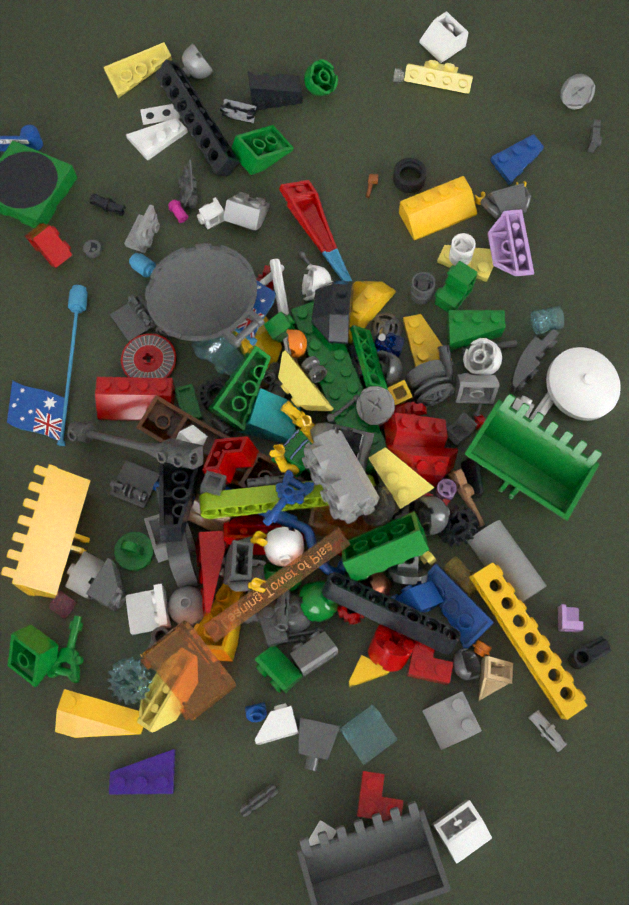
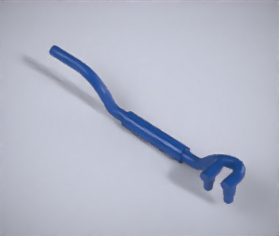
M159 481L154 483L153 490L156 491V487H159ZM226 486L225 490H232L233 488ZM281 511L278 514L279 518L275 523L288 527L289 530L296 529L305 535L312 559L315 557L320 559L316 563L320 570L326 575L332 572L345 575L346 568L343 565L342 558L339 560L336 568L332 567L329 564L332 552L331 547L325 548L323 551L324 555H322L316 543L315 533L309 525L299 521L297 516L286 511ZM259 513L258 515L264 517L265 513Z

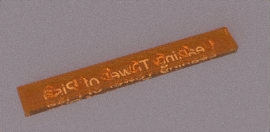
M337 528L268 578L265 583L263 582L260 585L261 588L266 589L263 593L255 590L250 591L203 626L216 643L351 544L341 530Z

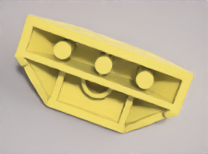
M286 350L283 351L278 378L282 382L281 388L287 394L290 393L292 395L291 401L298 408L301 406L309 411H332L334 408L316 385L311 382L297 361Z
M181 648L161 664L160 670L157 671L141 698L138 724L153 733L177 720L198 684L197 656Z

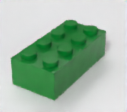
M415 511L342 542V562L350 578L355 581H361L372 574L383 572L391 566L402 564L410 558L421 556L429 551L424 529Z

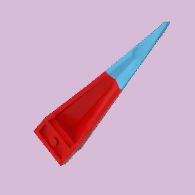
M305 180L281 184L279 191L287 201L286 206L342 281H352L333 239L318 193L311 182Z

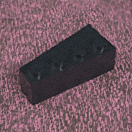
M159 463V529L161 542L182 541L200 476V466L195 469L175 467L169 463Z

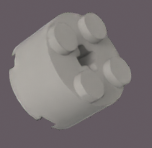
M86 551L83 552L79 561L69 567L67 574L70 576L65 587L84 598L92 600L86 593L105 562Z

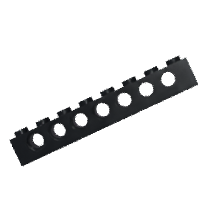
M165 60L155 74L160 86L163 87L166 96L173 103L174 109L181 116L182 122L189 129L190 135L197 142L196 144L203 152L204 158L211 165L212 171L216 175L228 177L240 161L180 65L176 62Z

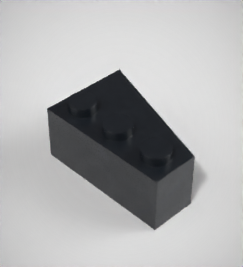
M248 71L252 105L257 106L256 110L302 104L299 76L278 74V77L269 76L268 73L253 75V72Z

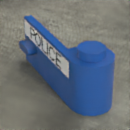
M34 125L24 126L21 129L20 136H0V151H6L12 141L37 151L43 147L42 138Z

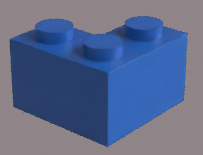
M432 580L421 584L420 581L413 586L408 585L401 590V595L396 594L391 597L423 613L432 610L444 602Z

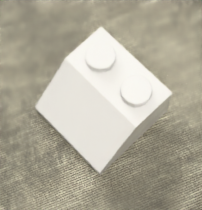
M285 703L274 707L275 711L269 713L255 738L257 745L299 733L291 706L287 707Z

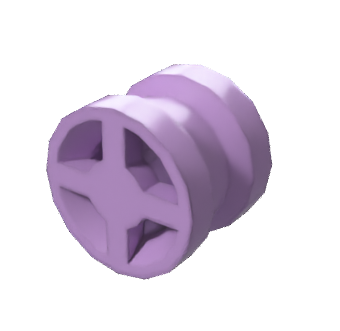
M450 479L441 480L436 488V496L441 499L451 500L456 492V484Z

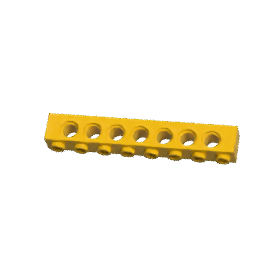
M492 562L469 578L559 717L568 720L587 707L584 701L586 698L582 691L576 689L572 683L574 679L571 674L562 668V661L559 656L549 648L550 643L548 639L539 633L536 621L526 613L525 610L527 608L525 604L516 598L513 586L506 582L502 576L504 575L502 569ZM491 581H495L498 584L497 591H493L490 588ZM503 598L509 601L508 609L503 608L501 604ZM515 615L518 616L521 620V624L519 627L515 626L513 623V618ZM527 633L532 636V643L530 645L525 642V635ZM539 651L544 655V660L541 663L536 657ZM551 669L556 673L553 681L548 676ZM563 687H565L568 692L567 697L565 699H563L560 695V691Z

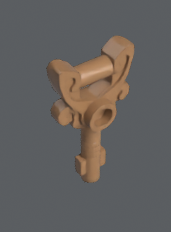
M462 469L449 472L447 474L448 478L456 484L458 494L465 501L467 507L471 508L473 513L476 514L477 521L479 522L478 528L484 526L485 523L471 498L474 490L467 483Z

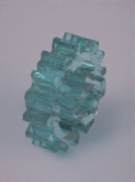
M133 658L119 660V663L112 665L114 669L108 672L112 676L107 679L111 683L108 690L114 691L112 697L118 696L119 703L122 701L125 702V705L137 703L146 697L144 693L150 691L147 687L148 684L152 683L151 680H147L150 672L145 673L144 670L147 666H140V660L134 661Z

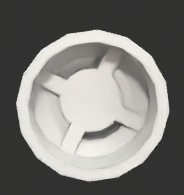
M461 233L452 239L449 260L453 265L456 266L459 261L466 265L471 262L476 244L471 235Z

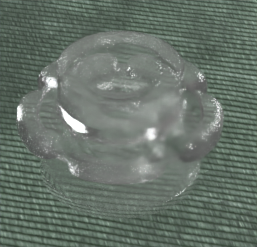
M402 67L400 69L395 68L393 82H396L397 85L404 80L405 71H402Z

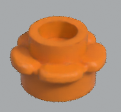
M477 639L475 644H472L475 647V653L482 657H485V655L490 656L491 646Z

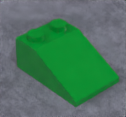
M274 125L236 135L231 149L240 161L239 163L250 175L264 171L292 152L294 147Z

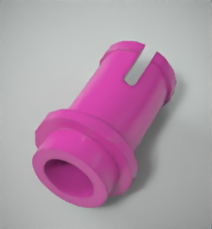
M175 199L168 204L170 212L174 213L179 223H183L188 219V215L181 207L180 201Z

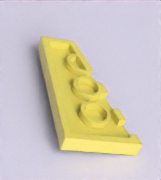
M161 43L104 67V71L117 97L120 98L156 72L165 60L171 61L172 57L165 43Z

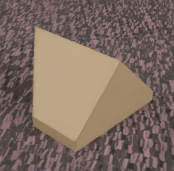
M485 656L481 659L478 701L502 687L512 684L513 663L490 656Z

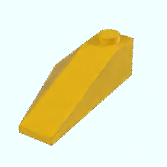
M223 583L215 595L216 599L211 606L209 615L204 616L199 624L196 623L187 648L213 660L233 661L239 641L242 620L240 613L234 614V611L235 613L239 612L238 603L244 600L245 591H233L229 585ZM231 613L235 616L233 621L228 619V615Z
M64 689L57 708L55 732L74 738L142 734L143 726L137 723L139 711Z

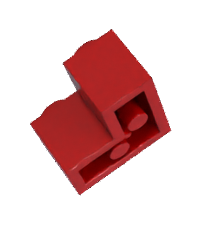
M41 223L26 234L25 237L36 251L41 252L52 267L57 268L72 256V253L69 251L71 247L65 240L62 241L58 235L60 233L54 226Z
M248 436L215 439L202 471L205 474L208 470L226 475V484H230L236 468L253 467L259 451Z
M415 641V648L409 660L407 676L448 685L451 679L453 662L433 658L434 649Z
M362 771L357 817L372 819L373 814L380 813L382 820L387 821L392 819L390 809L398 807L400 816H402L403 800L382 797L385 774Z

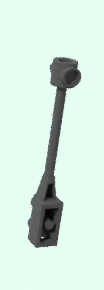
M73 421L67 430L68 438L71 441L77 440L89 443L93 439L144 451L157 458L159 463H169L175 467L195 469L203 465V445L173 438L161 443H142L96 432V426L91 421L84 423ZM192 454L195 455V459H191Z

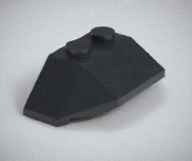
M334 281L315 290L312 323L328 343L348 344L354 281Z

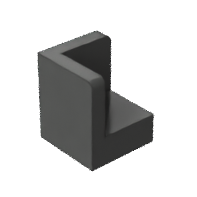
M207 470L200 486V495L207 492L220 496L221 492L226 489V475Z

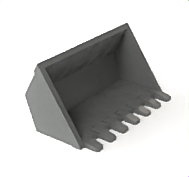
M412 801L407 804L408 814L400 816L398 807L390 809L392 818L390 820L382 822L380 813L372 815L374 825L364 828L362 819L355 820L354 826L356 831L346 834L344 825L337 826L336 832L338 837L328 840L326 831L319 832L317 835L320 843L310 846L308 837L301 838L299 841L302 849L298 850L297 854L311 905H412L450 892L451 888L424 809L418 810L416 801Z

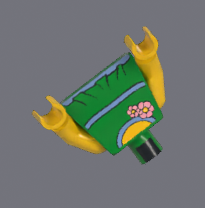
M303 415L302 419H297L296 424L298 427H302L301 429H298L284 445H274L273 448L275 450L270 451V456L273 457L271 460L278 465L282 473L290 470L294 476L299 477L306 470L311 474L309 468L306 469L302 462V458L305 457V445L308 443L312 445L314 443L309 428L312 420L308 415Z

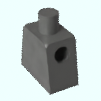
M300 718L298 753L307 755L304 769L317 771L319 758L328 760L340 726Z

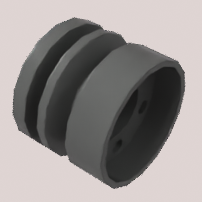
M440 360L422 363L406 375V381L410 389L415 391L414 397L417 399V404L423 403L426 407H430L446 400L455 392L450 378L445 377L447 372Z

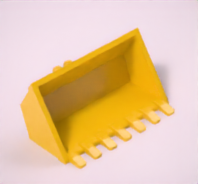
M50 464L48 469L36 465L33 472L45 477L43 485L30 482L28 489L39 494L38 501L26 498L23 502L24 507L34 510L33 517L29 518L20 515L17 521L19 524L29 527L27 535L14 532L12 536L13 541L24 544L22 552L9 549L7 552V558L18 561L17 568L15 570L3 567L1 575L13 578L12 584L29 596L36 595L55 598L69 551L81 555L87 551L84 548L72 545L73 539L82 543H89L90 538L77 534L75 531L91 480L58 469Z

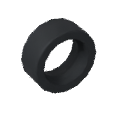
M402 159L394 168L393 182L400 191L405 193L417 192L425 184L427 169L418 159ZM412 169L420 174V178L413 182L405 181L400 177V172Z

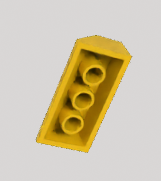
M462 176L400 201L399 215L415 241L476 216L477 210L472 189L465 177Z

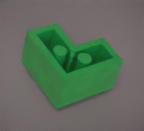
M461 261L456 266L452 265L447 272L449 276L445 281L446 284L443 288L439 287L434 295L436 297L435 305L447 313L449 310H457L472 292L478 272Z

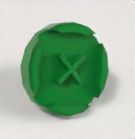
M130 532L124 534L117 541L114 555L122 568L128 571H139L151 563L154 557V549L151 540L145 534Z

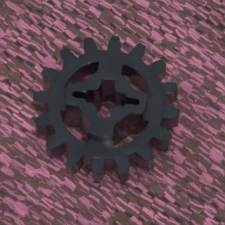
M454 505L453 510L449 508L450 516L447 526L437 535L443 543L448 542L450 546L456 543L459 547L461 542L468 544V538L474 539L472 534L478 533L476 527L479 526V522L471 508L466 509L465 505H462L459 509L457 505Z

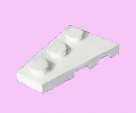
M174 118L126 134V136L135 148L149 160L184 136L188 131L178 118Z

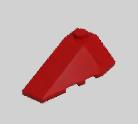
M223 531L199 532L195 540L197 567H201L199 568L198 578L199 583L203 584V588H201L203 616H208L210 613L224 552L228 547V543L224 541Z

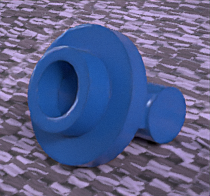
M265 702L246 706V718L251 722H260L265 719L267 715Z

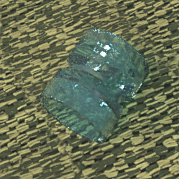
M554 306L547 308L546 311L544 309L532 311L531 324L534 332L541 334L549 329L551 331L553 329H563L564 316L561 308Z

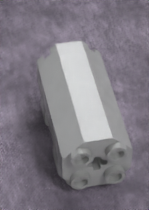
M333 429L313 438L315 443L305 445V457L302 458L303 465L306 469L309 468L313 483L315 485H322L321 497L324 502H328L330 513L334 519L339 518L345 520L346 523H351L358 516L363 514L366 516L375 511L374 506L378 503L380 497L340 430L337 433Z

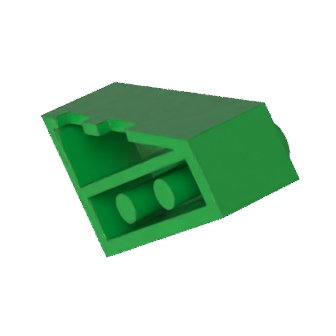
M449 310L446 328L447 345L450 346V352L469 346L479 338L492 340L502 337L505 329V310Z

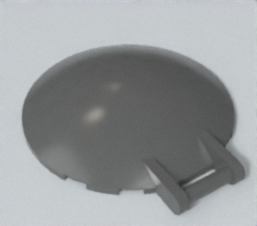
M201 243L187 249L184 247L165 257L151 273V279L145 291L148 312L155 324L165 333L187 341H207L222 336L235 348H238L250 333L265 323L252 310L257 297V281L254 271L249 262L237 251L223 245L218 247L211 246V243ZM247 318L252 321L237 336L232 334Z

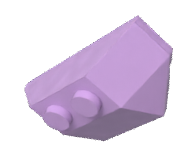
M522 209L504 211L488 232L493 266L514 276L534 275Z

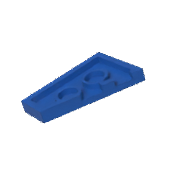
M533 134L493 155L490 161L510 186L514 179L523 172L525 167L541 153L544 146Z

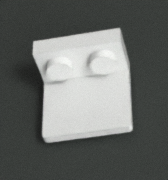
M162 584L153 585L154 590L126 595L129 627L132 635L151 632L157 627L171 628L166 589Z

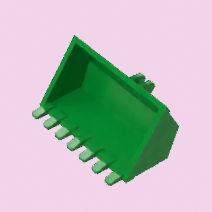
M508 394L504 401L499 399L464 454L504 480L498 489L499 492L502 493L508 484L514 486L509 492L508 498L513 499L520 490L563 519L568 520L600 465L596 461L602 455V452L595 449L590 456L582 453L587 446L586 441L580 440L575 447L568 444L573 433L567 430L561 438L553 434L559 426L556 422L552 421L546 429L539 425L544 418L542 413L537 412L532 420L529 419L525 414L530 406L523 403L518 411L511 407V404L516 397Z

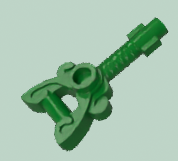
M74 615L73 621H70L69 629L71 631L67 647L61 648L58 651L56 662L47 673L49 678L62 675L68 677L73 683H79V665L83 663L84 659L82 656H79V651L75 650L78 633L82 631V617ZM67 662L71 665V668L61 667V665Z

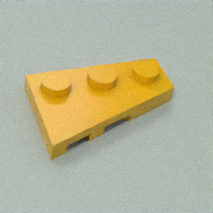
M418 314L403 317V324L414 366L417 367L431 360H440L437 347L443 345L423 316Z

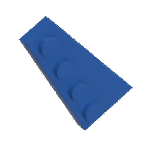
M435 564L428 571L426 582L432 580L444 601L439 604L442 613L448 619L451 626L460 632L462 646L468 650L495 621L438 564Z

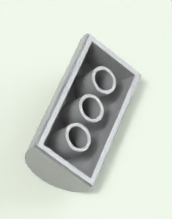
M500 520L479 531L473 536L474 539L468 540V544L484 567L493 562L502 569L503 578L513 586L514 594L518 600L520 599L524 602L547 587Z

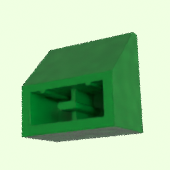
M276 646L269 647L255 658L257 670L264 677L268 675L272 679L270 683L279 693L283 691L286 694L303 677V674Z

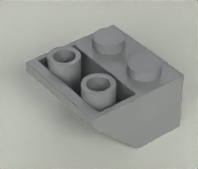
M240 192L227 199L223 220L256 231L262 226L270 208V203H267L263 198H251L249 194Z

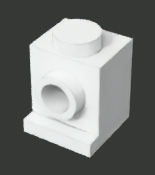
M216 197L213 198L212 203L200 208L199 214H197L200 224H204L207 229L224 221V210Z

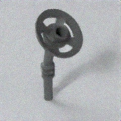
M387 312L378 313L366 326V329L371 331L370 326L374 321L371 334L374 344L379 346L394 344L399 340L402 333V325L399 319ZM381 316H386V317H390V318H392V319H391V320H388V319H380V317H381ZM395 324H397L398 328L396 335L393 334L395 331Z

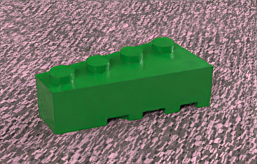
M251 347L208 410L237 431H244L271 357L259 347Z

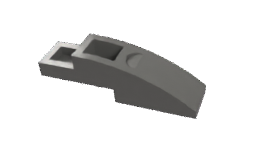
M555 329L542 341L535 336L528 344L512 375L510 383L511 394L516 390L520 392L527 384L525 381L528 378L533 379L538 374L539 361L545 356L544 352L547 349H553L558 343L556 339L559 333Z

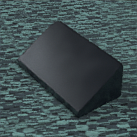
M468 458L461 462V469L467 483L474 490L471 498H481L484 488L479 463Z

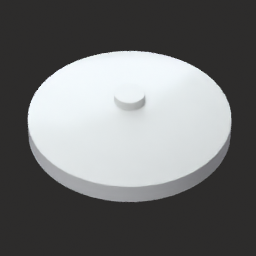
M583 347L568 349L558 355L548 368L546 384L552 401L563 413L574 419L590 421L601 418L614 408L619 399L620 380L617 371L605 356L595 350Z

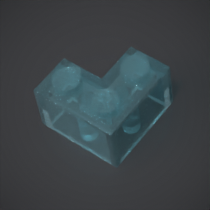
M222 336L207 341H195L191 345L195 350V355L202 360L212 361L215 365V370L220 374L232 375L243 359L239 351Z

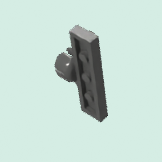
M263 565L252 568L250 581L254 578L265 580ZM263 582L260 585L261 588H267L269 592L273 594L271 588L268 586L266 582ZM251 589V596L238 603L244 624L259 622L262 626L268 648L287 642L286 632L275 629L276 613L274 612L276 602L274 596L269 597L270 594L267 590L262 593Z

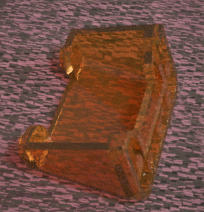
M186 620L180 622L140 654L142 657L140 661L147 670L151 668L156 671L181 703L179 711L186 720L189 718L191 721L195 720L236 687L232 677Z

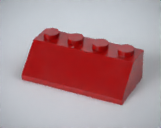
M97 377L95 390L97 419L140 421L156 395L174 405L175 384L173 379Z

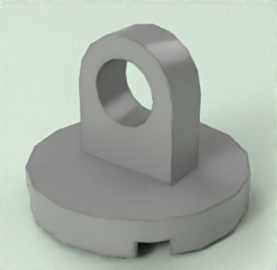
M575 74L569 77L561 88L560 97L562 102L570 109L583 108L586 103L592 100L595 94V84L585 74Z
M370 386L361 392L362 394L357 399V412L362 420L370 425H381L392 417L395 402L392 394L387 389L380 386Z

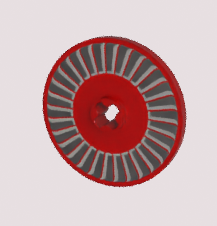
M143 334L133 338L125 346L121 355V366L127 377L168 378L174 371L177 361L176 352L171 342L158 334ZM148 356L151 357V362L149 363L146 361Z

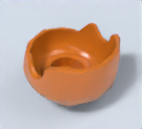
M287 329L286 333H288L292 358H300L306 351V336L300 330Z

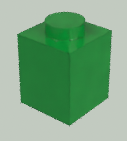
M282 311L263 324L272 339L278 343L288 337L287 329L297 330L293 325L295 321L290 314L286 315Z

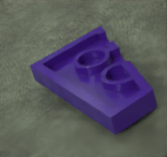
M175 749L110 772L109 795L174 794Z

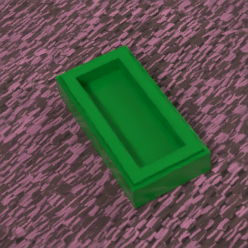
M193 384L175 388L180 409L198 420L203 419Z

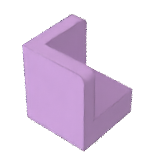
M566 604L558 606V631L576 633L582 631L583 621H579V609L566 607Z

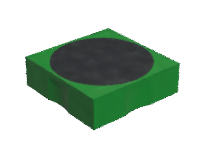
M12 141L0 158V214L14 217L32 228L37 227L41 223L48 224L58 204L67 195L77 179L73 166L16 141Z

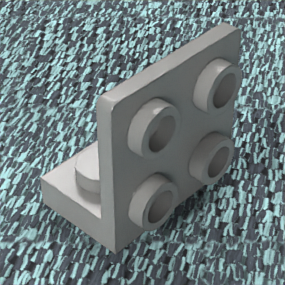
M149 205L144 216L138 215L124 243L126 247L145 253L147 248L151 246L152 238L160 227L153 205Z

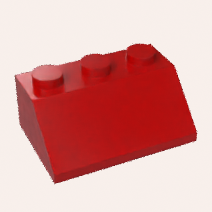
M394 413L384 423L386 447L387 445L444 448L448 438L446 419Z

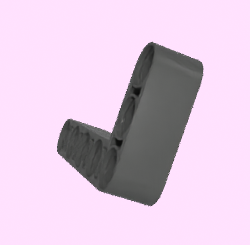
M156 487L157 498L159 503V487ZM185 530L182 541L165 542L170 568L178 588L199 586Z

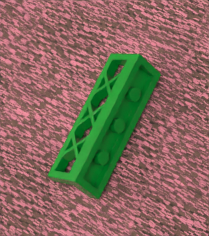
M352 325L350 331L366 388L380 386L387 389L371 331Z

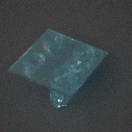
M374 705L368 707L339 729L363 765L398 740Z

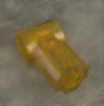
M457 556L453 557L443 569L471 596L477 591L469 578L475 572L470 571Z

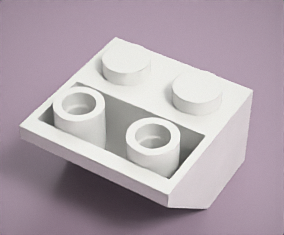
M446 11L433 20L419 43L442 63L466 47L468 31Z
M467 799L431 824L456 864L492 839L484 821L471 801Z

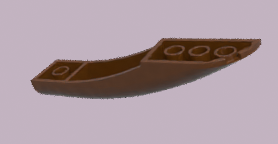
M157 395L136 426V429L161 443L170 438L176 439L180 431L194 425L208 436L203 445L202 467L205 465L215 439L231 438ZM258 452L253 467L236 468L231 483L242 489L247 488V478L264 477V475L279 476L285 473L280 471L278 465L271 458ZM294 476V477H293V478H295L296 480H298V481H300V482H307V481H308V480L304 479V478L301 477V476H299V477Z

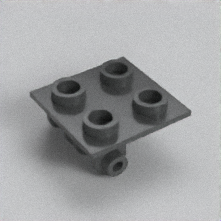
M191 160L183 168V175L178 180V187L181 188L179 201L182 203L183 210L186 206L196 208L198 204L196 178L192 175Z
M134 294L128 297L129 301L126 305L110 314L129 342L156 326L148 312L147 304L141 296L138 297Z
M126 460L117 479L112 480L110 483L112 489L109 495L145 508L153 491V485L159 479V473Z

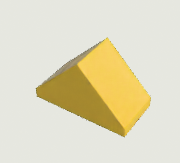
M361 655L349 680V687L387 675L389 671L383 670V666L378 663L375 665L371 659Z

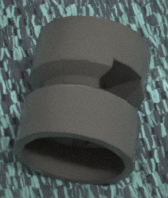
M419 272L413 276L410 298L416 304H427L432 300L436 284L433 275L428 272Z

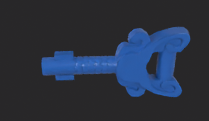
M287 470L283 483H278L275 487L280 500L272 510H268L265 513L264 524L270 526L272 522L275 523L279 518L278 514L286 504L292 505L295 502L302 504L304 497L313 491L314 483H302L293 478V473Z

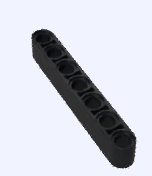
M330 573L322 588V594L327 599L443 654L452 653L461 638V634L456 628L340 573Z

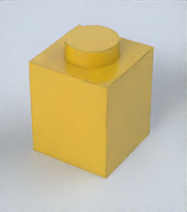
M405 380L387 388L393 396L395 405L403 404L413 399Z

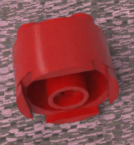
M380 624L370 642L368 654L375 665L378 663L383 666V670L390 672L399 671L408 662L415 648V640Z

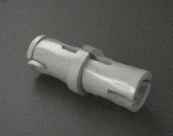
M539 709L529 716V719L540 730V735L543 738L546 737L557 752L567 745V742L554 729L555 725L553 723L550 724Z

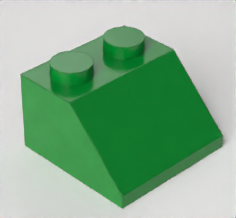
M30 624L11 634L7 666L32 686L36 687L56 662L59 645Z

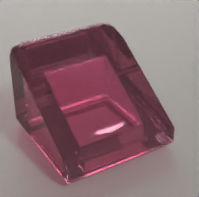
M58 590L49 608L65 619L77 602L61 590Z

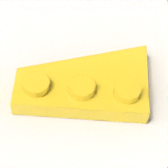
M444 245L437 263L450 268L453 265L449 260L451 245ZM475 248L472 260L468 266L478 272L477 279L487 282L494 267L491 251L486 248Z
M386 447L369 457V460L400 509L435 488Z

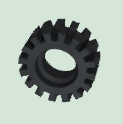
M212 377V381L206 380V385L202 384L200 398L206 410H208L213 402L210 398L212 391L221 390L227 382L225 378L222 380L221 377H218V380H215V377Z

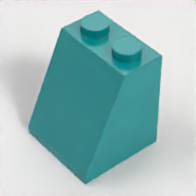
M260 388L252 405L251 414L248 416L245 430L238 432L285 444L296 432V425L292 423V419L280 410L284 403L290 400ZM290 401V403L293 404V406H295L300 411L301 406L298 408L292 401Z

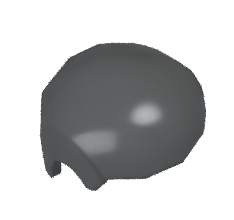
M467 648L457 650L452 658L453 670L456 675L463 680H472L480 677L481 666L474 651H465Z

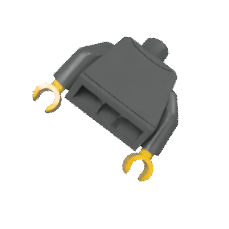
M523 181L522 184L516 182L514 186L491 192L487 195V198L485 197V192H481V197L475 195V203L482 205L498 220L504 211L522 209V213L525 214L529 208L531 194L526 187V181Z
M257 531L253 538L250 536L238 541H232L225 557L223 583L229 585L233 591L242 592L251 591L252 589L263 593L266 590L260 587L263 582H266L265 580L254 578L250 581L254 543L260 546H266L268 543L264 539L268 535L261 531Z

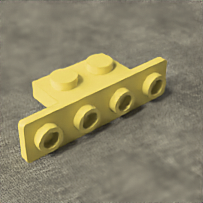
M429 60L425 62L424 66L408 63L404 81L468 94L473 76L457 73L458 67H455L454 64L446 63L444 65L439 64L438 61Z

